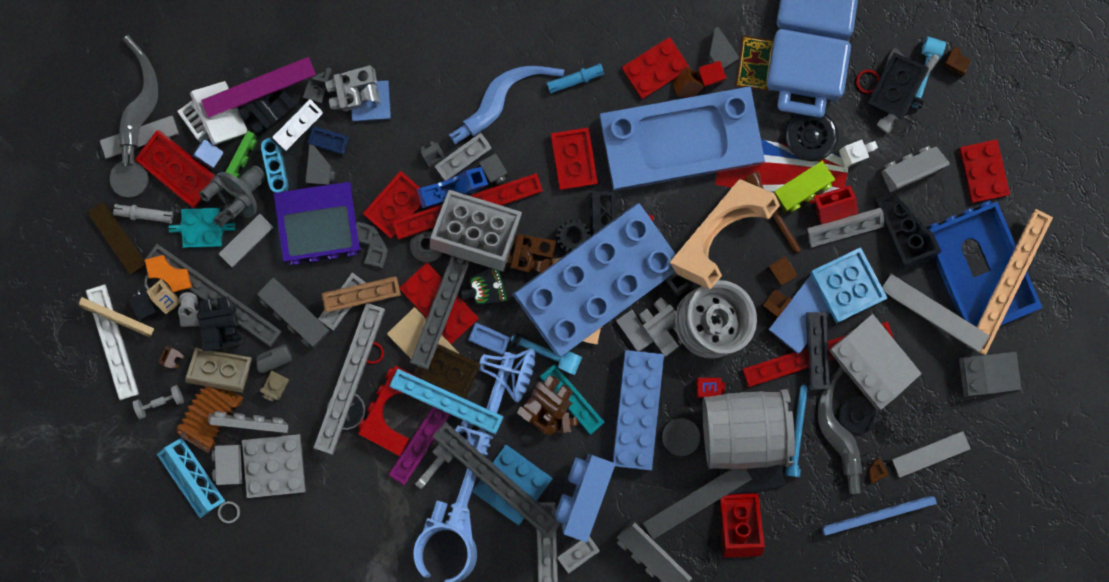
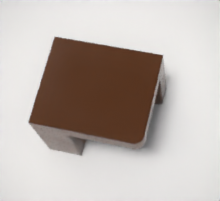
M954 47L950 50L942 67L963 77L968 71L967 68L971 60L960 54L961 49Z
M687 67L672 82L676 95L682 98L695 97L705 87L701 74Z
M786 256L767 267L769 272L774 274L780 285H784L798 276Z
M775 289L761 307L773 317L778 318L792 299L790 297L787 298Z

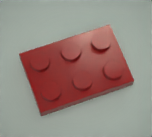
M669 37L624 65L622 70L643 100L673 81L686 67H690Z
M589 128L551 133L560 190L598 185Z
M997 139L959 148L971 203L1010 195Z
M400 171L363 212V215L393 239L396 233L392 221L415 214L422 206L416 191L420 187Z

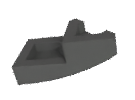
M331 68L325 69L324 72L312 77L308 81L303 101L311 100L314 104L322 106L327 90L325 82L330 79Z

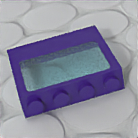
M350 182L274 193L283 261L285 263H289V266L301 264L300 261L308 260V263L318 262L319 258L322 257L332 260L337 259L338 255L346 254V257L357 256V252H362L359 245L352 198L353 190Z

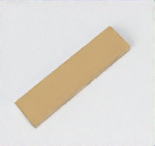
M83 297L79 302V307L147 337L152 336L154 331L152 327Z

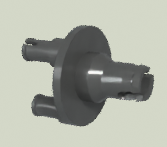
M251 167L240 178H236L227 172H219L210 180V184L199 192L200 197L205 201H209L217 193L225 204L224 210L213 218L216 225L223 227L226 222L234 219L237 215L249 218L256 213L257 204L252 192L266 179L264 177L266 174L260 167Z

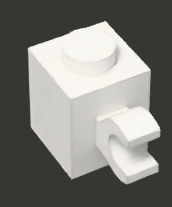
M860 140L844 146L839 150L845 168L869 158L868 153L878 147L875 141L864 145L863 141Z

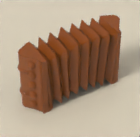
M205 386V389H200L201 394H195L197 399L191 400L193 405L187 406L190 412L184 413L187 418L181 419L184 424L178 425L176 434L209 454L216 444L214 438L219 437L217 433L220 432L219 428L223 426L210 425L207 421L208 414H214V411H222L226 415L234 413L232 408H238L243 400V397L235 391Z

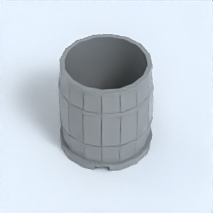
M782 389L779 392H742L703 397V430L708 469H748L784 464L785 467L793 466L794 461H790L789 457L795 455L793 412H788V403L791 402L788 389Z

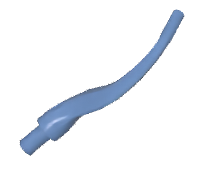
M525 66L501 74L487 88L478 111L464 120L462 127L449 134L451 140L456 145L470 134L474 137L491 125L503 110L508 89L517 81L536 74L564 77V70L543 66Z

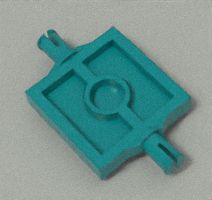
M221 208L181 209L180 225H169V228H176L169 230V233L181 232L183 248L222 246L223 232L235 231V227H228L235 226V223H225L223 227L215 224L213 218L221 212Z

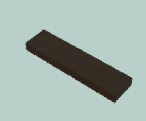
M105 202L100 203L87 212L130 275L146 266L145 260Z

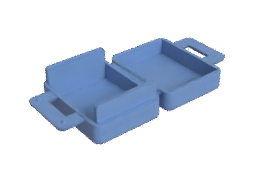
M780 0L776 21L780 29L776 32L773 39L767 77L768 91H780L778 99L779 110L820 118L825 114L827 100L836 103V101L842 98L845 91L851 44L846 40L851 37L854 31L858 0ZM791 93L814 97L815 105L790 101Z

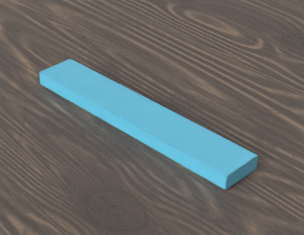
M397 369L390 384V387L495 435L503 420V416L399 369Z

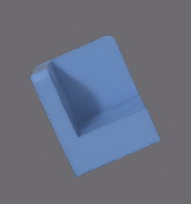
M204 139L192 157L210 171L223 155V151Z

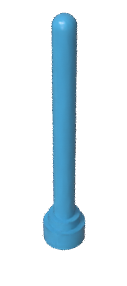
M806 385L800 387L794 429L795 455L791 456L790 461H794L793 466L785 467L786 476L800 477L801 473L798 458L808 390Z

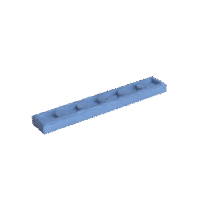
M928 496L822 526V535H829L934 505L937 502L934 496Z

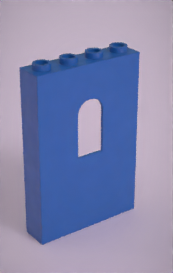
M991 201L985 202L980 205L981 209L974 211L971 208L963 211V216L956 218L954 215L944 219L946 222L939 225L937 222L927 226L928 230L934 234L941 249V253L934 260L957 314L975 327H977L1016 247L998 202L991 204ZM970 238L975 239L979 243L990 268L989 272L974 278L962 252V243ZM1026 272L1001 325L1043 308L1028 272Z

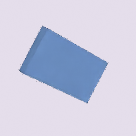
M811 275L768 329L769 332L797 354L807 344L806 312H826V317L830 314Z

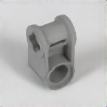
M188 292L181 294L179 299L181 306L178 309L181 327L199 326L197 313L200 312L196 295Z

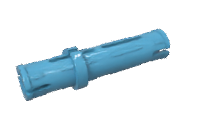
M601 63L587 69L581 68V71L547 82L550 93L552 94L584 81L587 83L590 79L605 75Z

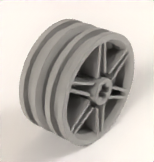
M718 280L711 290L700 286L682 298L676 311L675 325L680 340L688 350L700 357L714 359L736 352L750 342L756 330L757 314L753 301L741 287L732 282ZM713 298L718 300L716 304L713 303ZM696 326H702L699 332L697 331ZM730 328L733 329V333H732V334H729V332H728V330H729Z

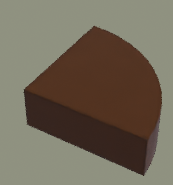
M880 458L874 460L869 468L871 484L889 475Z

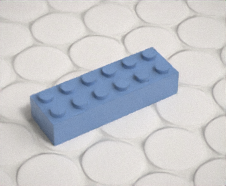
M629 350L624 352L613 454L615 466L652 470L664 354Z

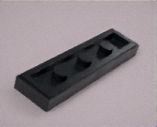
M806 312L809 389H829L826 312Z

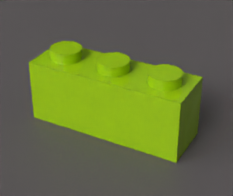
M821 161L773 193L784 213L789 210L792 213L801 207L799 205L801 202L806 200L808 203L814 199V196L820 190L824 193L833 187L831 183L835 179L825 163Z

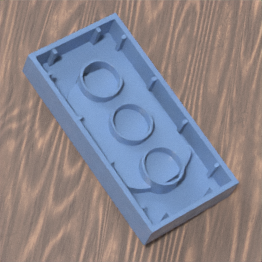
M751 86L601 113L599 116L613 191L756 166L765 162Z

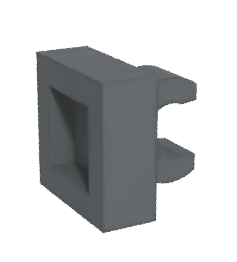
M433 141L430 142L431 146L427 149L424 146L421 147V154L429 168L445 159L438 143Z

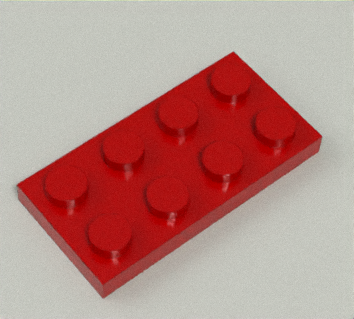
M160 130L155 131L135 159L193 208H196L202 200L199 192L210 184V180L215 176Z
M427 262L399 289L427 318L442 278ZM458 295L442 332V335L450 344L454 343L479 320L477 315Z

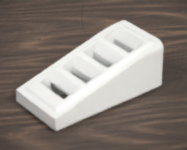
M192 100L177 112L196 139L201 143L204 139L208 140L209 136L204 124L195 129L196 126L202 123L200 116L192 123L190 122L199 115ZM193 109L195 110L192 114L186 117V114H188Z

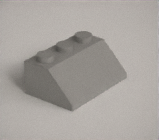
M930 146L919 150L920 154L913 156L911 153L903 157V161L896 164L893 161L886 164V169L881 171L889 191L893 192L950 165L949 161L937 147L931 149Z

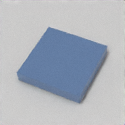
M377 81L381 104H376L370 100L362 102L361 108L352 110L353 122L391 119L389 81ZM360 88L358 91L361 92L365 88Z

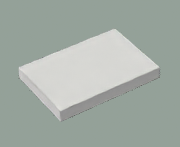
M225 81L190 92L213 145L244 136L247 132L243 119L238 113V108L212 118L207 116L201 100L229 89Z

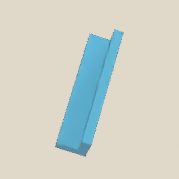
M182 438L166 446L157 454L199 518H202L212 509L225 502ZM179 445L183 450V456L178 455L173 448ZM186 462L192 463L194 472L187 470L185 467ZM197 478L203 479L205 482L204 487L198 486L196 483ZM207 495H214L217 502L211 505Z

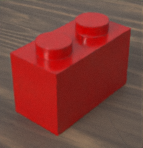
M851 185L814 196L815 209L821 224L858 214L857 198Z

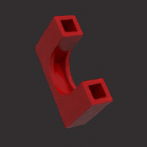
M395 366L394 369H389L385 377L388 379L385 386L381 385L376 395L379 397L376 402L372 401L367 410L370 414L366 420L362 419L358 429L361 436L401 456L410 439L391 429L386 424L383 417V409L389 398L396 394H405L390 387L397 369L410 375L412 374Z

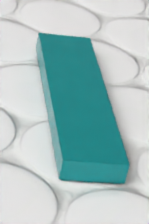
M555 364L540 376L543 381L549 375L560 380L556 387L557 391L562 385L573 391L569 398L572 404L567 409L577 418L578 422L590 435L605 423Z

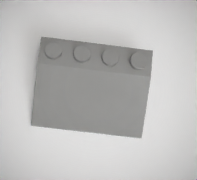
M448 190L430 238V249L504 271L522 212Z
M873 314L828 350L876 410L884 408L922 374Z
M633 520L616 536L619 539L617 544L624 550L628 548L633 553L631 557L638 564L642 562L647 566L645 571L652 578L656 575L661 580L660 582H689L692 579Z

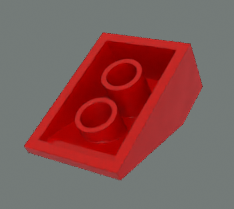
M730 494L720 499V520L723 558L762 556L765 545L758 494Z

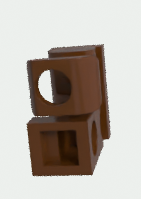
M522 234L515 235L512 247H515L514 255L509 254L506 265L529 273L531 270L542 273L551 266L552 260L537 261L534 260V254L553 258L556 241Z
M551 375L544 382L538 381L525 406H521L517 411L526 421L532 423L541 432L552 435L556 431L557 421L555 418L561 419L566 413L567 407L569 408L572 404L569 398L573 392L564 385L557 391L556 387L560 380Z

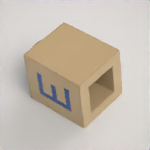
M162 279L146 291L151 300L165 314L173 310L180 303L175 292H172V289Z

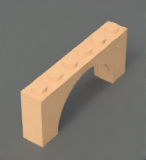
M739 179L670 261L675 273L711 290L722 276L717 265L709 260L708 256L713 239L724 227L736 220L747 217L769 219L780 206L775 194Z

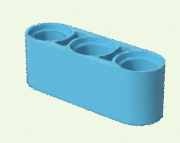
M267 138L262 142L261 150L269 187L274 193L285 192L288 190L289 184L282 151L275 144V150L271 153L267 152V146L275 144L271 138ZM274 162L280 164L277 171H271L270 169L271 164ZM277 181H283V187L280 190L274 188Z

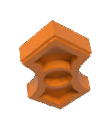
M165 255L145 259L150 279L159 278L169 284L172 292L192 288L188 269L172 267Z

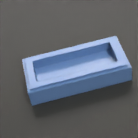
M475 323L468 341L504 355L511 338Z

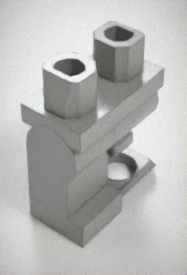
M371 65L336 74L334 79L325 82L329 93L337 91L338 97L329 99L332 110L342 109L346 112L362 107V102H368V100L381 104L375 69ZM360 88H365L361 92L358 91Z
M660 298L653 303L659 311L658 314L653 317L649 310L646 309L639 316L644 323V328L666 357L679 347L668 332V330L673 328L677 333L675 325L676 311L671 304L668 305L666 301ZM677 333V340H678V342H679L680 345H681V344H682V341L680 340V338H679V336H678V333Z

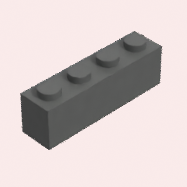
M272 278L257 294L261 297L259 301L266 308L270 306L274 310L272 314L280 321L284 319L288 323L286 327L292 333L296 334L298 332L302 336L300 340L307 347L313 346L316 348L331 332L275 278Z

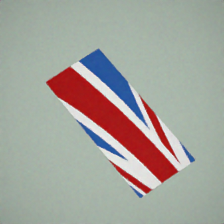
M761 140L765 159L763 164L717 172L715 185L732 188L739 179L746 182L744 178L758 171L761 175L760 183L763 188L773 193L778 188L823 161L835 179L831 183L833 187L824 192L826 193L845 187L849 167L845 168L839 154L831 153L823 160L810 162L795 156L787 144ZM822 190L817 192L816 195L823 194ZM814 199L811 200V201L808 202V203H813V204H815Z

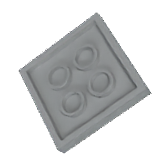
M301 434L242 440L247 498L306 492Z

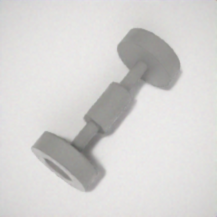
M178 385L171 387V396L165 398L162 396L150 401L151 403L143 406L139 399L133 401L137 417L139 419L145 418L144 409L158 407L166 404V401L174 399L177 405L184 403Z

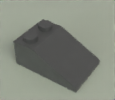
M1017 352L959 358L964 396L1022 390Z

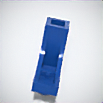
M482 167L467 170L452 179L422 187L416 191L422 207L426 208L443 204L448 190L469 195L487 186L488 183Z

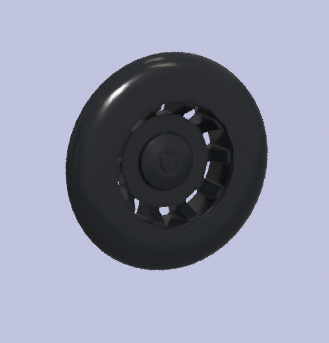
M826 113L820 118L796 114L791 118L786 127V143L790 151L798 158L810 162L820 161L827 158L835 150L838 143V129L833 119Z

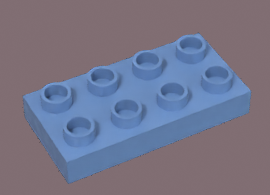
M640 203L634 204L512 295L555 355L561 357L675 273L670 261L676 254Z
M589 453L586 460L575 458L568 477L570 483L576 484L575 491L572 497L562 494L555 513L556 522L562 523L563 534L588 542L615 463Z

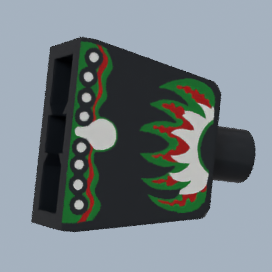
M494 268L469 279L471 287L460 290L463 301L474 298L477 306L507 302L499 270Z

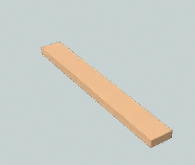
M1034 209L977 325L978 329L990 335L979 352L983 355H986L1053 217L1037 209Z

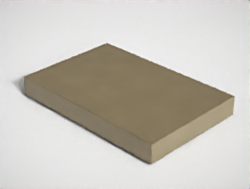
M195 347L185 381L186 383L243 393L252 357L212 350L203 351L201 348Z

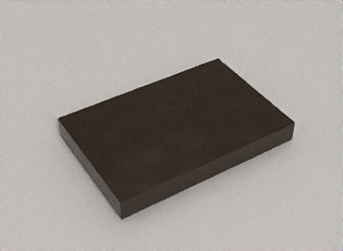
M438 344L428 370L417 366L413 375L466 399L482 364Z

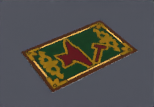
M742 35L736 78L737 87L751 86V89L768 91L767 77L773 46L772 39Z

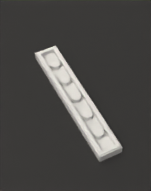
M106 285L86 290L90 301L113 310ZM93 313L119 400L139 395L118 324Z

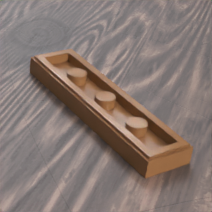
M394 276L321 293L325 312H331L400 296L397 277Z

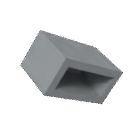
M241 445L215 446V450H212V460L215 461L216 469H213V481H216V485L242 484Z

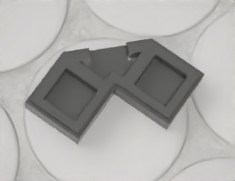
M356 221L359 242L369 245L364 263L383 269L388 249L375 226Z

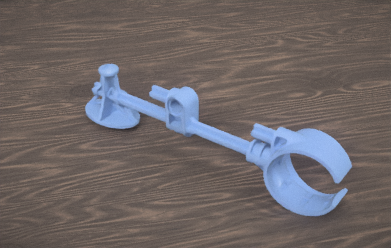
M531 348L517 355L505 352L503 357L483 354L479 362L482 364L479 371H483L496 378L487 406L488 410L494 413L498 412L505 387L515 402L521 400L527 390L526 387L530 383L529 378L533 374L535 349ZM524 356L516 367L512 369L514 359ZM489 358L502 360L501 365L487 362ZM522 362H523V365H522V367H521V370L518 371L517 369L519 368V366H520V365L522 364ZM489 366L498 369V375L486 370L485 367ZM510 374H512L513 392L507 384ZM515 375L519 376V377H518V380H517L516 388H515ZM464 420L461 426L457 425L455 430L460 435L466 432L467 441L484 456L488 455V452H486L487 447L491 446L489 441L493 439L491 432L482 428L478 431L472 430L473 424ZM468 468L457 501L451 504L453 509L448 514L450 516L449 521L446 520V523H442L448 504L437 501L431 519L427 518L423 532L415 543L414 561L423 577L431 576L423 562L424 547L435 533L443 530L459 534L465 541L468 552L467 562L462 572L454 578L446 579L444 582H460L475 567L477 548L472 538L470 510L467 505L477 476Z

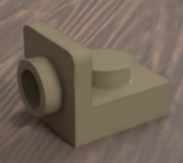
M271 371L264 387L260 390V392L264 393L262 397L272 402L274 399L280 400L290 379Z

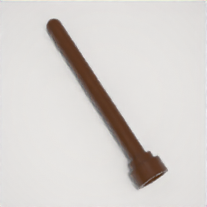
M758 171L744 178L746 182L763 188L760 183L761 175ZM776 210L772 215L773 219L795 253H799L801 250L800 246Z

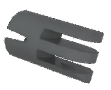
M286 344L256 356L257 369L260 373L292 362V356Z

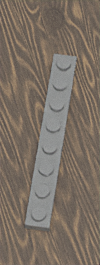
M369 303L365 305L314 449L332 455L335 451L385 313L384 308Z

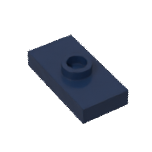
M312 126L307 145H314V147L344 155L350 137Z

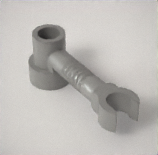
M440 443L432 451L437 456V459L415 483L420 489L425 486L444 461L449 463L454 457Z

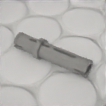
M115 204L114 208L116 209L113 210L114 216L129 217L131 220L143 219L171 224V218L173 219L172 211L140 208L137 205Z

